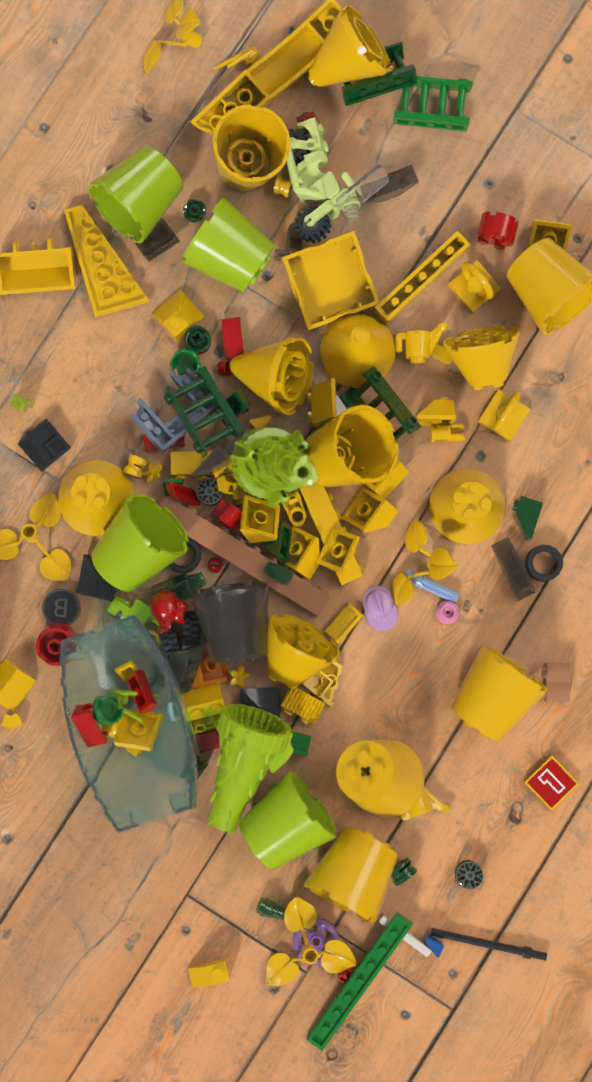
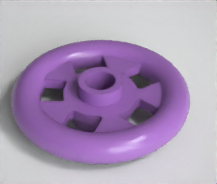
M317 917L314 925H317L318 931L310 933L309 929H304L309 944L315 946L317 952L324 948L327 941L339 940V934L335 926L324 918ZM301 930L294 932L293 948L298 957H302L301 950L305 946L300 942ZM325 930H328L331 935L327 940L322 933ZM318 938L320 943L314 945L312 943L313 939ZM321 957L318 958L316 963L311 965H321Z

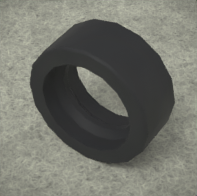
M189 537V541L186 544L194 551L193 561L186 566H179L174 562L169 565L173 571L178 573L193 571L201 561L200 548Z
M540 545L533 548L527 554L525 568L531 578L546 582L560 574L563 568V559L561 553L551 545ZM540 552H547L554 557L555 567L549 574H540L533 567V559Z

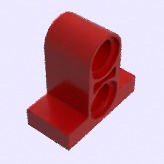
M221 499L210 515L242 537L243 533L240 531L242 511L230 502L227 503Z

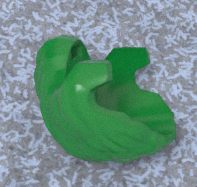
M187 348L176 351L170 360L171 371L177 369L178 375L187 374L186 368H189L192 372L195 371L194 374H197L198 369L201 368L198 354Z
M102 695L96 697L93 701L92 715L98 723L111 726L123 717L124 708L118 709L119 703L116 696H107L103 700L104 696Z

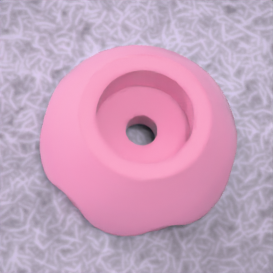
M442 601L436 608L435 614L442 624H453L459 618L460 610L456 603Z

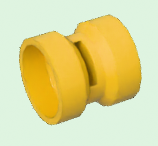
M129 454L128 465L124 467L123 473L141 479L142 469L146 466L147 460Z

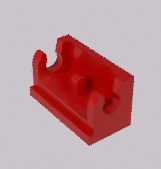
M92 703L76 705L70 716L87 748L106 744L108 741L106 736H109L107 731L102 732L95 721L91 710L94 707Z

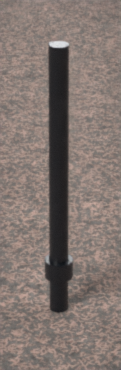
M431 928L430 936L517 954L526 959L547 960V953L532 950V947L524 946L522 948Z

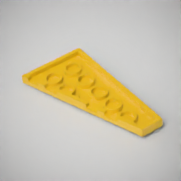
M83 205L65 209L64 212L95 318L149 303L150 301L110 246Z

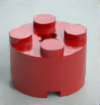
M490 212L482 213L477 233V243L482 245L491 244L494 245L495 249L505 250V247L514 245L519 221L515 222V217L501 212H496V215H490Z
M59 622L49 624L42 630L36 640V653L48 665H63L73 656L77 648V635L70 625ZM54 641H57L58 644H60V646L57 647V645H56V643H54Z

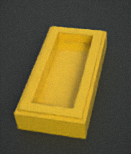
M348 603L324 632L339 644L364 615Z

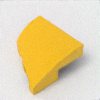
M335 661L303 682L302 685L332 708L334 705V693L338 689V678L341 675L343 666Z

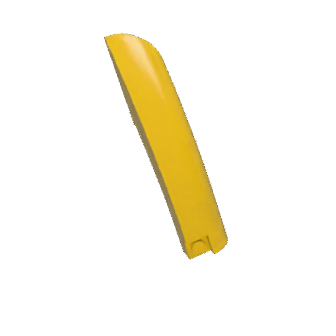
M327 0L286 39L250 68L245 69L190 122L198 129L214 134L217 123L229 110L248 104L261 108L267 107L310 70L342 7L335 0Z

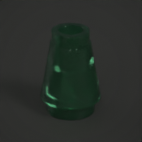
M268 562L264 568V572L281 585H288L294 575L291 568Z
M266 897L265 899L260 898L256 913L260 914L261 917L283 920L286 908Z

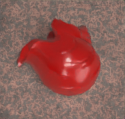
M169 590L157 592L150 601V613L158 622L159 626L156 630L160 633L170 630L173 621L179 624L185 623L183 615L188 608V604L183 599L177 598Z

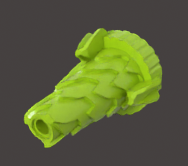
M258 427L257 429L250 430L249 433H245L241 440L234 443L235 449L233 454L230 455V459L232 462L231 468L234 473L233 476L237 480V484L245 492L267 500L268 507H274L280 502L283 505L289 503V492L297 490L299 487L312 486L318 480L319 475L315 471L314 463L309 460L310 456L303 453V450L308 449L309 443L307 440H303V435L298 429L291 434L286 432V430L275 427Z
M243 704L225 705L222 708L216 727L219 733L221 751L217 760L218 770L214 784L215 788L210 800L213 804L206 823L227 833H234L236 831L246 803H250L268 768L272 774H276L294 750L290 742L293 734L289 724L270 712Z

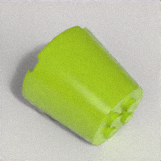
M143 146L88 185L87 190L89 197L96 200L97 204L95 207L115 230L126 238L131 236L135 243H142L183 190V182L173 165L161 153L149 146Z
M222 197L211 211L214 215L210 221L205 220L183 254L181 262L244 293L249 285L253 286L265 266L271 260L272 256L270 253L275 244L226 198Z
M143 494L131 495L124 502L94 547L91 555L98 573L109 584L123 591H134L184 555L188 550L186 543L189 539L178 518L166 506L161 508L154 503L155 499Z
M293 771L288 772L239 821L240 831L249 845L251 853L270 870H275L337 837V830L329 813L319 798L315 800L308 792L311 788Z

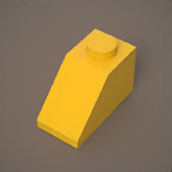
M226 957L188 967L192 987L213 986L228 982L231 978Z

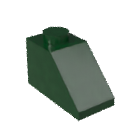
M520 496L518 500H514L511 510L514 511L513 517L524 539L530 541L533 537L543 503Z

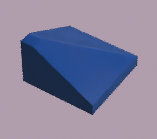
M425 934V941L434 955L439 958L444 948L443 942Z

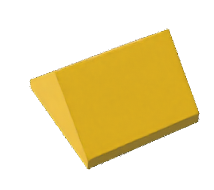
M534 219L530 226L527 249L544 238H551L566 251L572 224Z
M248 495L243 496L240 531L250 543L274 541L277 539L280 505L268 507V501Z
M331 528L316 563L344 575L360 537Z
M7 658L0 665V705L14 712L37 680Z

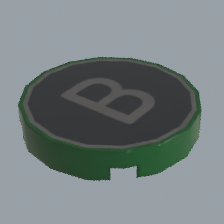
M56 589L45 597L42 604V612L46 621L50 624L59 622L71 625L80 615L81 603L72 591Z

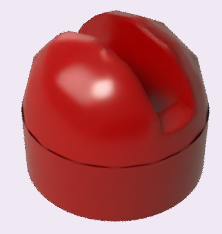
M220 361L217 364L218 370L216 371L222 376L231 375L230 361Z
M211 558L208 561L207 567L210 572L218 573L222 570L223 563L219 558ZM211 562L220 564L219 568L210 566Z

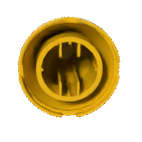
M350 5L344 6L338 12L309 70L308 79L314 86L322 87L383 76L391 70V67L387 68L386 66L390 63V59L380 39L370 25L366 26L360 20L363 16Z
M363 313L347 314L335 320L326 329L320 344V358L326 373L330 378H335L336 383L358 389L366 381L362 374L374 366L385 378L394 363L396 353L395 341L388 327L379 319Z
M291 337L235 356L230 361L229 368L236 378L275 411L281 414L292 415L297 412L295 407L297 405L302 406L307 398V392L310 390L313 378L314 362H309L308 353H312L309 343L305 339Z

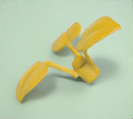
M171 0L165 12L166 23L171 24L174 20L179 25L176 37L182 40V42L161 40L157 42V40H153L147 47L143 58V66L147 75H149V71L155 66L161 56V45H178L183 47L189 45L197 49L202 43L203 36L193 31L201 23L194 9L188 8L182 14L180 21L178 20L177 16L182 11L183 0Z
M54 493L41 497L33 504L29 517L34 524H26L22 527L18 541L16 533L12 530H0V560L14 559L19 554L17 545L21 544L23 539L29 543L35 542L47 556L40 561L39 570L41 574L49 580L66 581L71 573L69 556L60 549H55L49 554L39 542V531L36 529L41 527L42 524L45 527H52L60 521L62 513Z
M417 519L410 523L406 531L405 545L410 552H416L419 549L420 552L431 557L427 561L429 570L408 576L404 573H399L394 578L391 591L393 600L398 607L406 605L413 597L414 585L410 581L412 578L430 574L432 579L441 580L459 566L443 547L436 548L432 553L422 548L427 543V532L423 524Z
M299 897L293 898L287 905L284 921L286 927L291 932L301 930L305 946L301 950L302 957L290 959L288 954L282 952L272 955L266 966V984L268 986H281L292 982L299 973V967L294 961L314 964L321 957V965L329 973H340L356 966L353 952L340 940L327 941L324 951L317 952L315 946L309 944L304 929L314 926L317 920V913L309 902Z

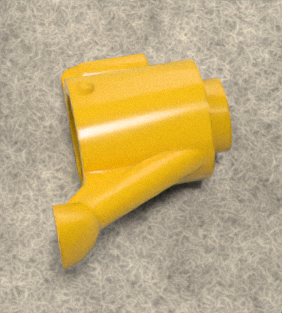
M440 323L432 332L418 330L398 333L395 337V352H403V340H405L406 359H411L413 364L426 363V359L430 358L442 333L447 330L449 324Z
M423 787L422 794L417 803L409 811L398 817L402 821H406L433 809L445 813L452 810V808L447 804H443L429 790Z

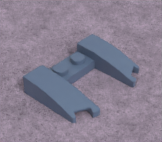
M186 368L187 374L176 376L175 371L169 373V376L178 388L196 380V375L189 368ZM199 386L184 395L191 404L206 396L207 391L204 386ZM141 398L137 400V404L140 407L136 415L131 414L132 419L161 454L165 453L177 440L187 433V430L178 415L164 424ZM209 402L187 414V417L193 425L209 416L217 408L214 403Z

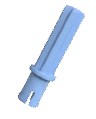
M408 569L405 575L415 574V572ZM426 575L414 577L410 580L419 590L422 588L453 603L459 597L458 592L427 579Z

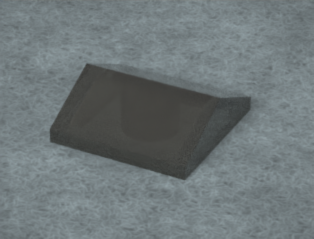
M161 218L148 237L142 243H135V245L149 262L179 243L180 240L165 220Z

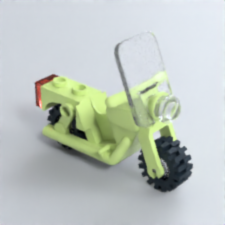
M313 111L305 112L301 116L296 117L299 129H296V131L290 129V152L286 161L292 187L298 198L303 203L322 204L319 207L314 205L313 208L309 205L307 206L308 210L302 208L303 213L298 212L299 218L295 217L296 223L294 225L296 231L308 243L310 241L315 243V240L321 242V237L325 239L327 237L325 234L330 233L331 222L340 215V211L349 220L358 219L362 214L361 204L389 181V176L381 165H377L357 182H354L347 172H343L342 179L348 188L342 190L331 171L326 174L320 172L319 170L328 163L327 152H329V147L326 140L324 141L323 135H325L324 127L319 123V119Z

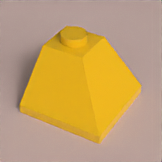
M181 289L152 313L176 342L184 336L190 327L196 326L205 318Z
M438 397L437 400L432 401L417 414L416 419L420 425L426 426L453 424L456 420L454 400H449V397Z
M362 488L341 518L367 533L387 527L398 513V510L386 499Z
M293 526L291 528L292 536L288 563L284 564L276 556L274 558L310 580L319 566L316 563L320 555L319 539Z

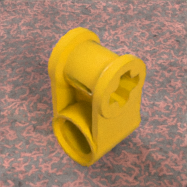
M297 489L294 492L288 493L290 500L289 503L283 505V508L287 513L290 523L295 527H301L306 522V512ZM295 513H300L303 515V519L296 522L292 519V516Z

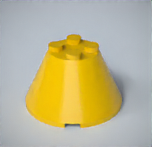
M504 326L482 327L460 332V337L453 339L450 336L443 341L444 349L469 385L473 386V390H481L485 388L484 386L501 387L504 385L503 381L508 377L520 337V330L513 326L511 330L504 329Z
M101 460L87 461L71 469L62 480L58 492L59 508L65 521L76 531L89 536H102L124 502L131 495H134V490L128 476L116 465Z
M458 469L442 477L433 488L429 502V513L434 526L445 538L461 544H475L488 539L498 530L505 515V499L500 486L488 474L476 469Z
M274 614L268 621L266 668L269 672L268 677L271 680H279L289 688L296 689L298 685L338 659L340 652L336 643L332 639L328 641L323 636L324 632L321 629L293 615L283 614L282 617H277L278 615Z

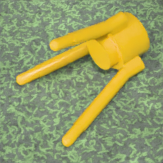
M250 46L241 53L216 65L213 69L217 70L227 65V68H230L240 61H243L247 66L250 64L251 67L260 59V54L254 46Z

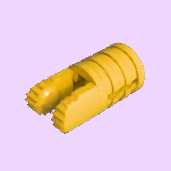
M464 424L430 425V441H465L464 434H451V432L463 431Z

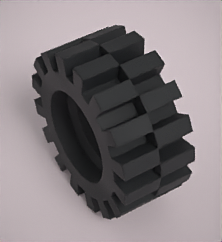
M198 610L185 611L183 615L185 623L182 625L185 646L201 645Z
M173 624L167 632H158L169 661L184 656Z

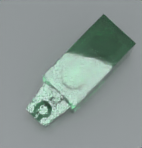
M188 572L153 585L151 594L153 596L159 591L169 590L177 598L186 600L194 597L195 591L207 585V582L202 572L188 575Z

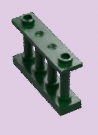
M402 42L384 47L390 63L395 62L398 69L390 71L383 76L362 79V81L351 83V81L344 82L342 93L346 106L417 84L414 64L405 66L402 61L404 59Z
M206 366L198 369L196 380L172 392L169 386L165 387L163 397L166 403L172 405L192 438L197 454L201 453L203 458L207 456L208 446L226 436L233 435L235 439L243 436V427ZM199 386H204L207 391L206 396L184 408L181 407L177 398ZM209 402L215 404L216 412L192 425L187 414ZM218 419H224L227 424L225 429L203 441L201 440L196 431Z
M375 366L362 374L366 381L358 389L351 388L339 396L347 409L353 406L366 405L360 396L372 387L378 396L367 406L376 408L380 403L384 402L390 410L384 416L389 421L396 417L402 425L393 433L395 441L405 432L411 435L422 427Z

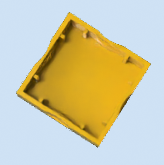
M355 231L281 257L306 330H311L344 315L356 313L379 304L371 277L364 265L363 254Z

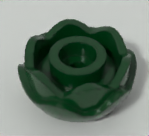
M197 199L189 200L183 207L184 216L190 222L202 221L207 213L204 202Z

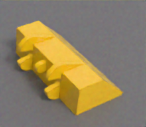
M48 238L47 249H37L36 242H32V250L21 251L20 241L18 240L13 241L12 252H0V295L75 289L73 247L55 248L54 239Z

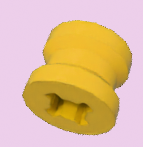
M278 176L273 194H282L288 198L292 187L291 179L285 180L282 176Z

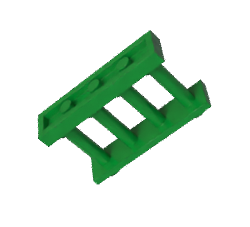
M417 76V84L411 86L421 87L418 112H409L408 110L410 86L402 88L401 107L394 112L393 124L467 132L470 118L464 116L466 92H471L472 81L464 78L452 80ZM429 88L440 89L438 113L428 114L426 112ZM447 90L458 91L457 110L454 116H447L445 114Z

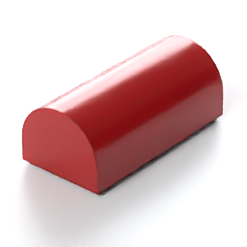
M135 670L126 679L130 691L138 693L132 696L139 713H147L157 708L158 704L144 670Z

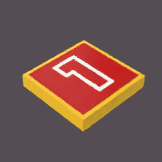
M552 755L524 781L530 790L551 811L579 785Z

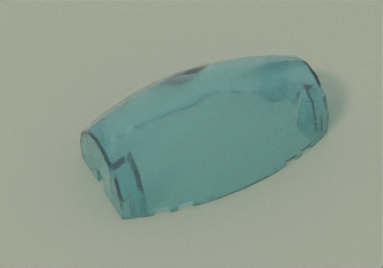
M131 615L103 625L101 630H89L61 640L60 666H62V678H60V682L63 685L64 698H62L71 743L87 784H90L95 794L93 796L103 807L104 814L118 833L196 808L198 786L197 761L193 732L186 704L177 679L164 653L141 619L136 615ZM132 660L138 669L144 670L153 694L160 695V698H155L158 704L157 708L150 711L163 714L164 716L152 751L144 750L140 757H135L126 750V747L115 746L114 738L106 737L108 739L106 744L87 748L70 716L76 705L92 703L93 705L96 697L102 695L104 696L102 700L105 699L113 688L130 691L127 682H124L114 669ZM129 696L128 703L122 705L125 709L138 710L131 696ZM97 722L100 730L102 731V725Z

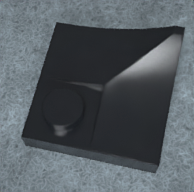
M47 418L18 443V446L41 472L71 449Z
M84 554L76 593L112 602L115 599L118 588L109 584L98 573L93 564L92 556Z
M279 688L240 689L241 704L256 707L280 717Z

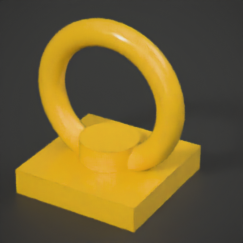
M478 260L473 264L464 262L461 266L462 273L448 283V286L471 314L501 291V287Z
M498 389L478 420V423L510 442L531 409L519 402L522 396L519 391L510 397Z

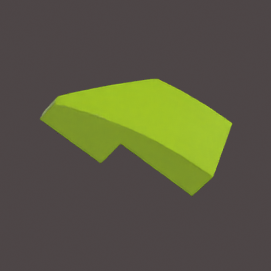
M14 393L10 406L26 412L28 407L33 408L35 401Z

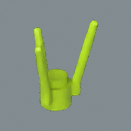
M113 688L109 696H116L119 703L118 709L124 708L122 705L128 703L129 696L133 697L132 695H137L138 693ZM154 694L155 698H160V695ZM124 708L125 714L140 722L143 721L142 718Z

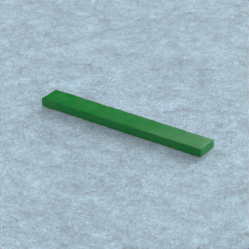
M399 912L395 913L306 1038L307 1041L321 1051L324 1050L413 926V922Z

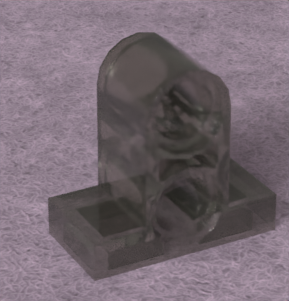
M296 222L292 223L288 228L285 250L275 249L274 261L282 262L281 257L289 255V251L292 248H296L299 251L303 249L304 240L301 236L295 237L291 234L296 230L294 225Z

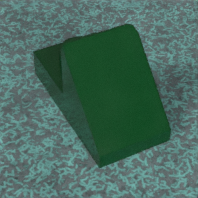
M241 389L236 390L226 399L237 418L249 411L248 407L251 404ZM222 419L221 421L226 426V422Z
M279 521L277 539L262 542L284 564L288 563L292 529L284 521Z

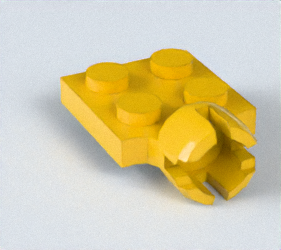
M127 709L142 718L143 721L140 722L124 713L123 717L114 725H102V732L107 731L109 736L106 737L114 738L115 746L152 751L164 716L163 714L153 712L140 714L138 710Z

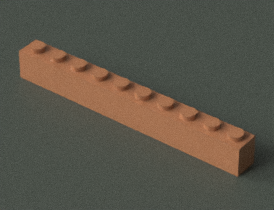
M168 496L164 498L160 507L166 506L178 518L189 538L313 615L319 616L330 598L327 595L328 591L321 586L316 588L311 585L312 581L304 576L299 578L294 575L295 570L288 566H285V568L278 565L279 561L274 557L269 556L267 558L263 556L261 549L254 545L250 548L246 545V540L239 536L234 538L229 535L231 531L223 526H220V528L213 525L214 521L209 517L204 516L202 518L198 516V511L188 505L185 508L181 505L180 501L171 499Z

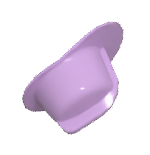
M373 586L364 593L362 599L368 622L374 629L379 631H387L393 628L398 618L393 596L385 587Z

